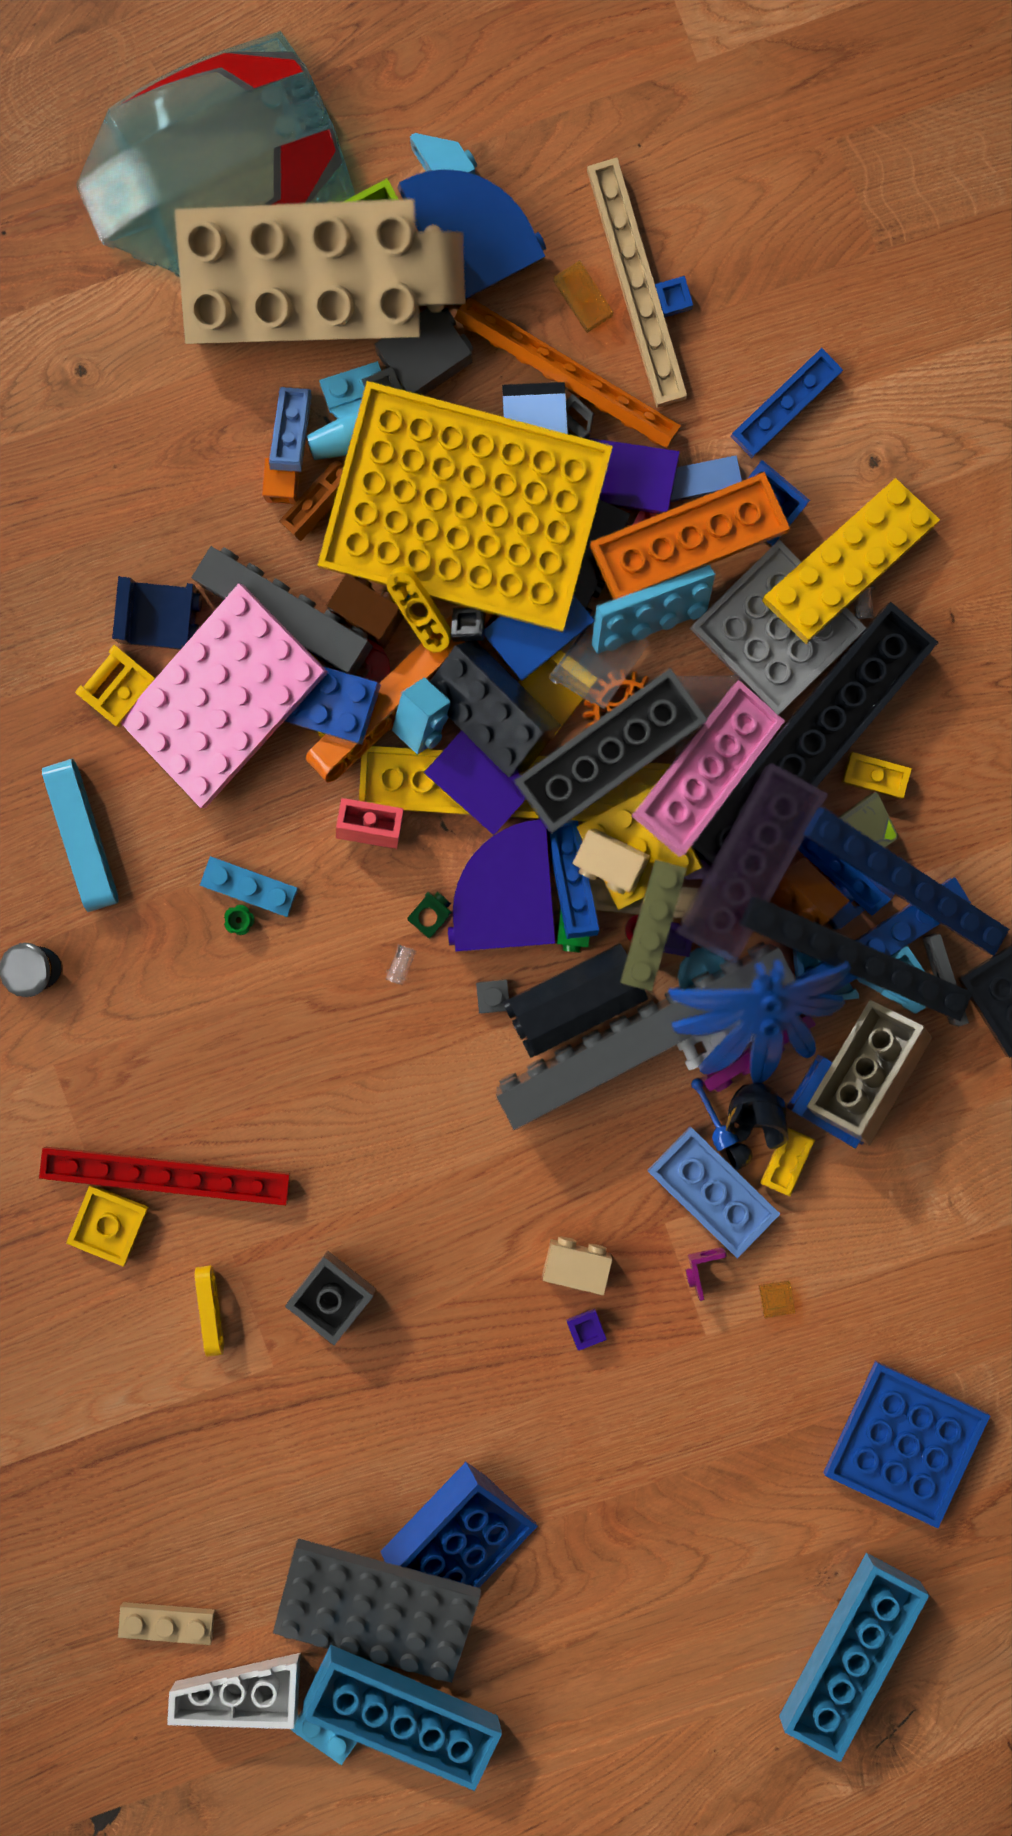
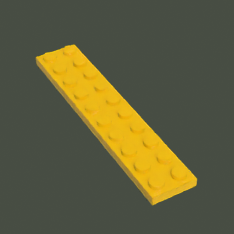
M371 746L361 756L359 801L403 808V811L470 815L424 774L427 768L444 750L425 749L417 755L411 748ZM538 756L528 770H530L532 767H534L539 762L544 760L547 756ZM647 764L571 820L586 822L656 785L671 764ZM526 770V771H524V772H521V773H519V774H520V775H523V774L526 773L528 770ZM527 800L511 816L514 818L540 819Z

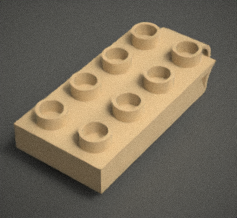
M414 199L174 209L185 344L420 337L419 305H427L431 312L438 313L443 310L445 305L465 304L463 232H442L436 225L428 226L424 232H416Z

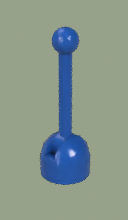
M695 1078L692 1080L691 1086L699 1093L716 1127L712 1140L716 1150L720 1151L738 1142L739 1139L737 1135L726 1131V1125H721L703 1090V1081Z

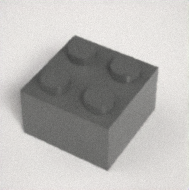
M327 1250L289 1298L285 1307L335 1345L374 1296L376 1288Z

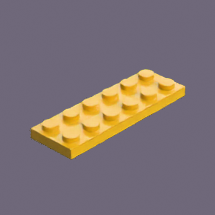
M895 478L763 597L762 602L807 644L936 527L940 519Z

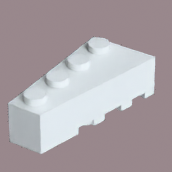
M300 1653L175 1681L169 1692L167 1725L294 1729L298 1717Z

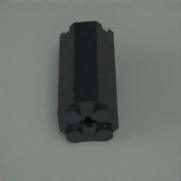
M620 943L502 1002L510 1019L516 1016V1019L512 1020V1024L520 1040L527 1037L522 1043L530 1058L648 1000L644 989L620 983L627 959V954Z

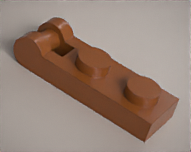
M340 460L333 461L279 520L300 541L333 508L344 468V463Z

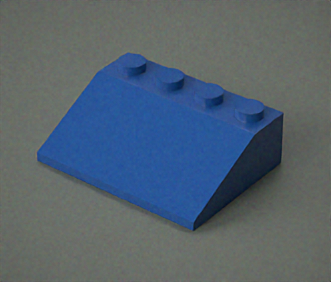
M465 1462L380 1552L387 1563L480 1588L538 1525L486 1475Z

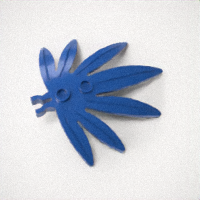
M776 960L774 961V968L770 970V975H766L762 963H756L755 969L758 977L753 981L749 990L668 989L670 997L679 1003L697 1009L714 1010L672 1022L673 1030L686 1035H706L727 1029L742 1020L698 1067L703 1074L714 1073L728 1067L744 1052L754 1034L750 1053V1075L753 1083H763L774 1073L780 1062L783 1050V1030L786 1029L790 1042L799 1055L810 1058L815 1054L816 1043L813 1035L796 1012L800 1011L810 1016L820 1017L833 1014L841 1009L845 1004L843 996L823 995L822 993L829 991L843 980L850 970L848 962L817 975L784 985L780 983L784 978V968L781 961Z

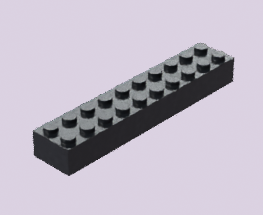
M892 602L887 604L754 761L692 844L697 855L729 883H736L939 642Z

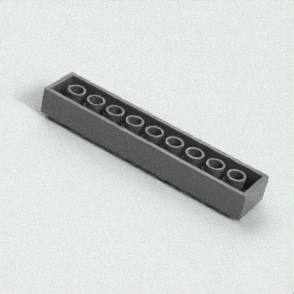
M761 942L747 950L749 955L741 959L732 957L719 965L721 970L710 974L708 971L701 973L692 979L694 984L683 989L749 990L753 981L758 977L755 969L756 963H762L766 975H770V970L774 968V961L780 960L784 968V978L780 982L781 985L795 982L796 979L779 947L772 944L765 945L764 942ZM677 986L673 989H682V987ZM668 991L664 994L666 997L664 1000L658 1003H654L653 1000L644 1003L637 1008V1014L629 1018L626 1015H622L609 1023L611 1027L601 1033L598 1029L589 1032L582 1037L583 1042L573 1048L571 1044L559 1048L554 1052V1058L546 1062L543 1058L538 1059L527 1066V1072L519 1076L516 1073H512L499 1081L500 1085L497 1087L496 1097L511 1126L516 1130L694 1036L675 1032L672 1022L714 1010H702L679 1003L670 997Z

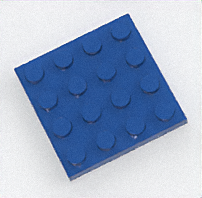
M875 1360L823 1473L830 1479L939 1528L990 1415L977 1407Z

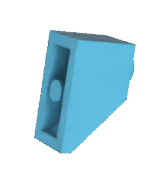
M418 133L410 136L411 149L426 172L433 170H458L475 174L477 163L469 150L464 151L458 142Z

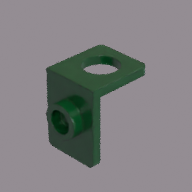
M438 891L434 896L427 892L425 894L426 897L407 918L411 924L428 938H431L453 913L448 909L451 903ZM426 908L433 909L437 914L436 923L429 927L422 925L419 921L420 912Z

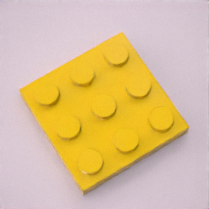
M654 786L577 826L583 840L589 829H597L651 856L634 891H625L624 894H620L607 887L618 910L644 898L655 860L687 868L685 876L703 868L692 845L683 856L678 857L632 817Z

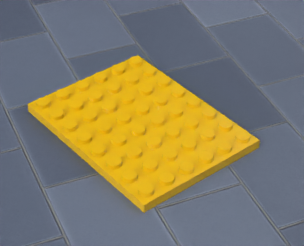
M367 381L319 557L318 567L344 575L348 574L352 577L364 578L370 582L387 586V580L395 568L401 566L408 567L416 573L431 598L563 633L613 446ZM398 577L396 585L398 587L403 585L406 588L409 581L407 579L401 580Z

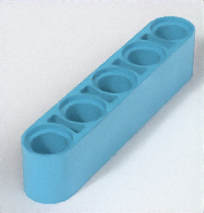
M72 758L43 767L42 776L85 910L91 912L117 904L119 902L117 889L75 760Z

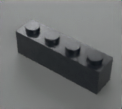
M600 499L598 500L574 590V596L590 615L592 609L588 608L592 597L599 598L606 583L601 579L603 575L590 548V543L632 526L628 524L630 513Z

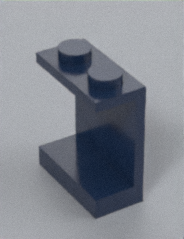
M118 576L112 639L120 644L181 650L199 629V625L195 624L196 612H200L202 608V594L198 593L197 587L190 583H187L186 587L138 583L130 577Z

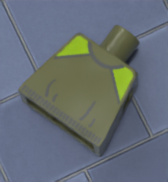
M877 792L868 795L839 816L840 819L888 849L887 846L898 838L894 825Z

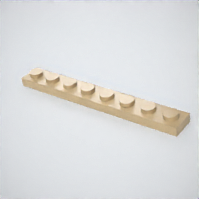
M618 158L590 165L587 167V173L656 408L685 400L687 398L686 389Z

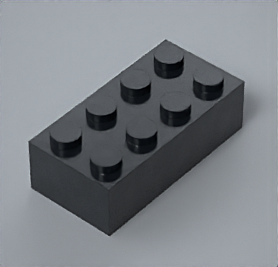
M468 641L455 645L430 681L433 686L451 701L447 716L508 777L528 770L561 727L477 641Z

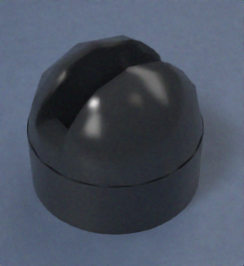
M736 1143L726 1148L727 1156L736 1170L745 1167L751 1162L752 1150L749 1146Z

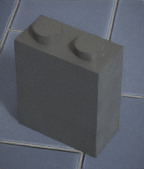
M426 308L419 313L420 337L382 338L375 343L377 355L386 368L393 367L403 391L424 396L472 364L471 351L474 350L473 346L465 334L460 336L453 326L456 325V322L447 308L438 313H433Z

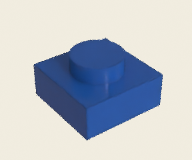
M685 276L655 284L664 318L692 310L693 302Z

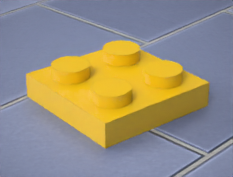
M91 1184L88 1187L66 1244L124 1267L149 1207Z

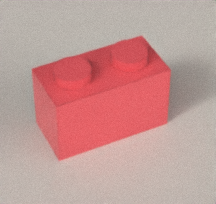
M341 798L336 825V839L397 849L403 808Z

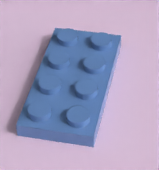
M691 1126L647 1170L736 1258L780 1215Z

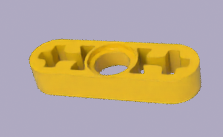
M404 566L395 568L387 580L388 592L423 646L431 652L443 651L451 639L449 625L416 573ZM398 577L401 580L407 579L409 581L406 588L403 585L399 587L396 585ZM409 592V594L412 596L408 599V601H406L405 599ZM416 602L424 604L428 609V614L424 617L414 615L411 605ZM431 619H434L433 622H432V624H431V626H429V624H427V623H428ZM432 630L436 634H443L441 642L437 638H430Z
M212 1265L196 1267L195 1286L204 1352L206 1357L223 1355L224 1338L214 1268Z

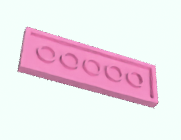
M739 680L733 684L709 715L708 720L699 728L632 815L634 819L678 857L683 856L785 722L782 717L777 715Z

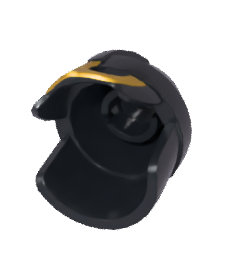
M752 1083L742 1085L736 1091L729 1104L726 1131L737 1135L739 1141L743 1142L749 1138L753 1128H763L766 1144L769 1149L783 1146L789 1138L784 1100L772 1087L766 1084ZM734 1122L739 1124L738 1128L735 1127Z

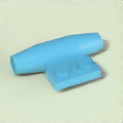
M378 361L319 380L329 412L337 420L306 436L314 460L347 456L365 389L361 379L381 371Z

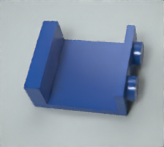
M817 1054L788 1103L787 1108L856 1149L858 1144L862 1145L864 1142L816 1117L807 1108L808 1103L833 1063Z

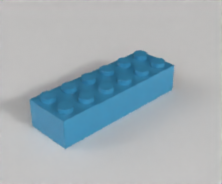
M868 1553L865 1554L779 1715L786 1734L841 1762L929 1597L921 1581Z
M330 1645L303 1701V1720L473 1791L476 1790L502 1735L498 1715L333 1645Z

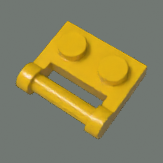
M113 645L108 651L110 655L84 686L80 685L75 693L119 728L122 720L137 702V699L155 680V677L116 645ZM120 662L124 664L125 667L99 699L96 698L93 694Z

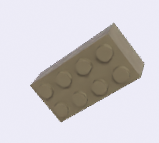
M869 1000L808 1103L807 1108L816 1117L870 1145L932 1040V1036L923 1025Z

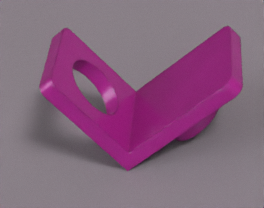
M723 1247L688 1254L691 1268L685 1269L689 1287H695L699 1301L704 1300L697 1264L727 1257Z

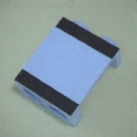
M565 382L502 385L505 418L568 434Z

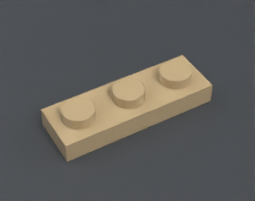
M123 1602L120 1606L118 1638L211 1645L215 1609Z

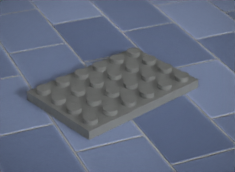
M298 1538L273 1634L329 1649L330 1645H333L375 1663L393 1666L407 1672H414L436 1680L452 1683L480 1600L481 1588Z

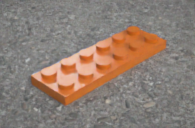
M763 472L592 541L590 548L613 600H616L788 533L790 527L766 474Z

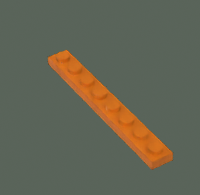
M469 298L465 304L458 308L454 319L460 322L465 329L478 333L488 339L493 346L504 349L514 355L519 362L539 370L545 378L552 381L565 382V387L573 395L585 398L593 403L601 412L611 414L621 420L624 426L635 429L647 436L652 443L667 448L679 431L681 425L474 299Z

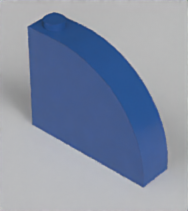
M433 170L411 176L399 182L397 186L403 200L414 199L415 226L418 232H424L430 225L438 226L442 232H463L465 300L546 257L543 252L546 250V245L539 232L534 233L531 224L519 205L500 187L485 178L465 171Z

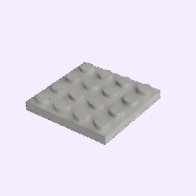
M781 540L773 545L690 627L692 632L777 715L866 629L846 608L813 639L805 644L762 602L763 597L801 563Z

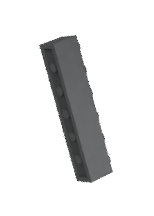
M210 546L191 577L196 583L223 600L238 583L244 585L308 652L341 672L356 676L373 648L368 640H366L369 636L355 626H352L349 630L340 624L342 619L329 610H326L324 614L314 608L316 603L308 597L300 594L297 598L288 593L291 588L278 579L274 578L273 582L268 581L263 577L264 572L255 565L248 563L245 567L237 562L239 557L230 550L223 547L219 551Z

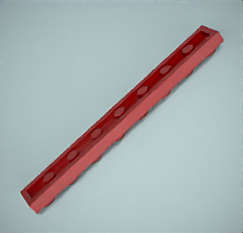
M45 1146L42 1148L39 1179L286 1206L288 1203L291 1173Z

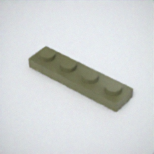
M659 860L654 861L620 983L652 992L687 868Z

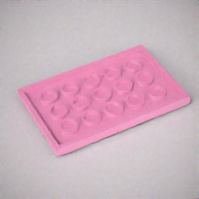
M238 583L137 699V702L122 720L121 724L200 808H206L324 678L328 671L244 585Z

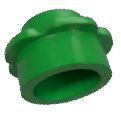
M237 905L235 908L231 907L225 912L224 926L230 933L245 935L250 931L249 928L254 925V915L244 905ZM238 917L242 919L241 923H237L236 919Z

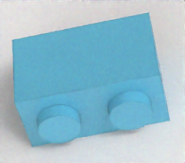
M425 677L402 692L392 731L417 755L426 748H434L442 739L441 732L448 719L447 712L451 701Z

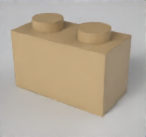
M589 829L572 864L580 868L579 873L592 880H596L599 877L608 882V888L624 894L625 891L631 892L636 889L651 856L597 829Z
M559 1236L558 1240L551 1239L542 1274L543 1281L604 1295L612 1263L611 1253L606 1252L607 1248L597 1244H589L588 1248L576 1245V1240Z

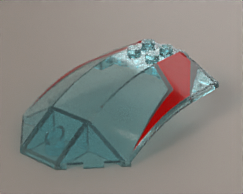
M281 31L190 62L153 80L110 107L76 184V188L103 245L112 249L114 247L132 254L133 258L154 267L156 265L174 272L175 276L180 277L174 209L343 202L355 195L335 128L306 65L301 61Z

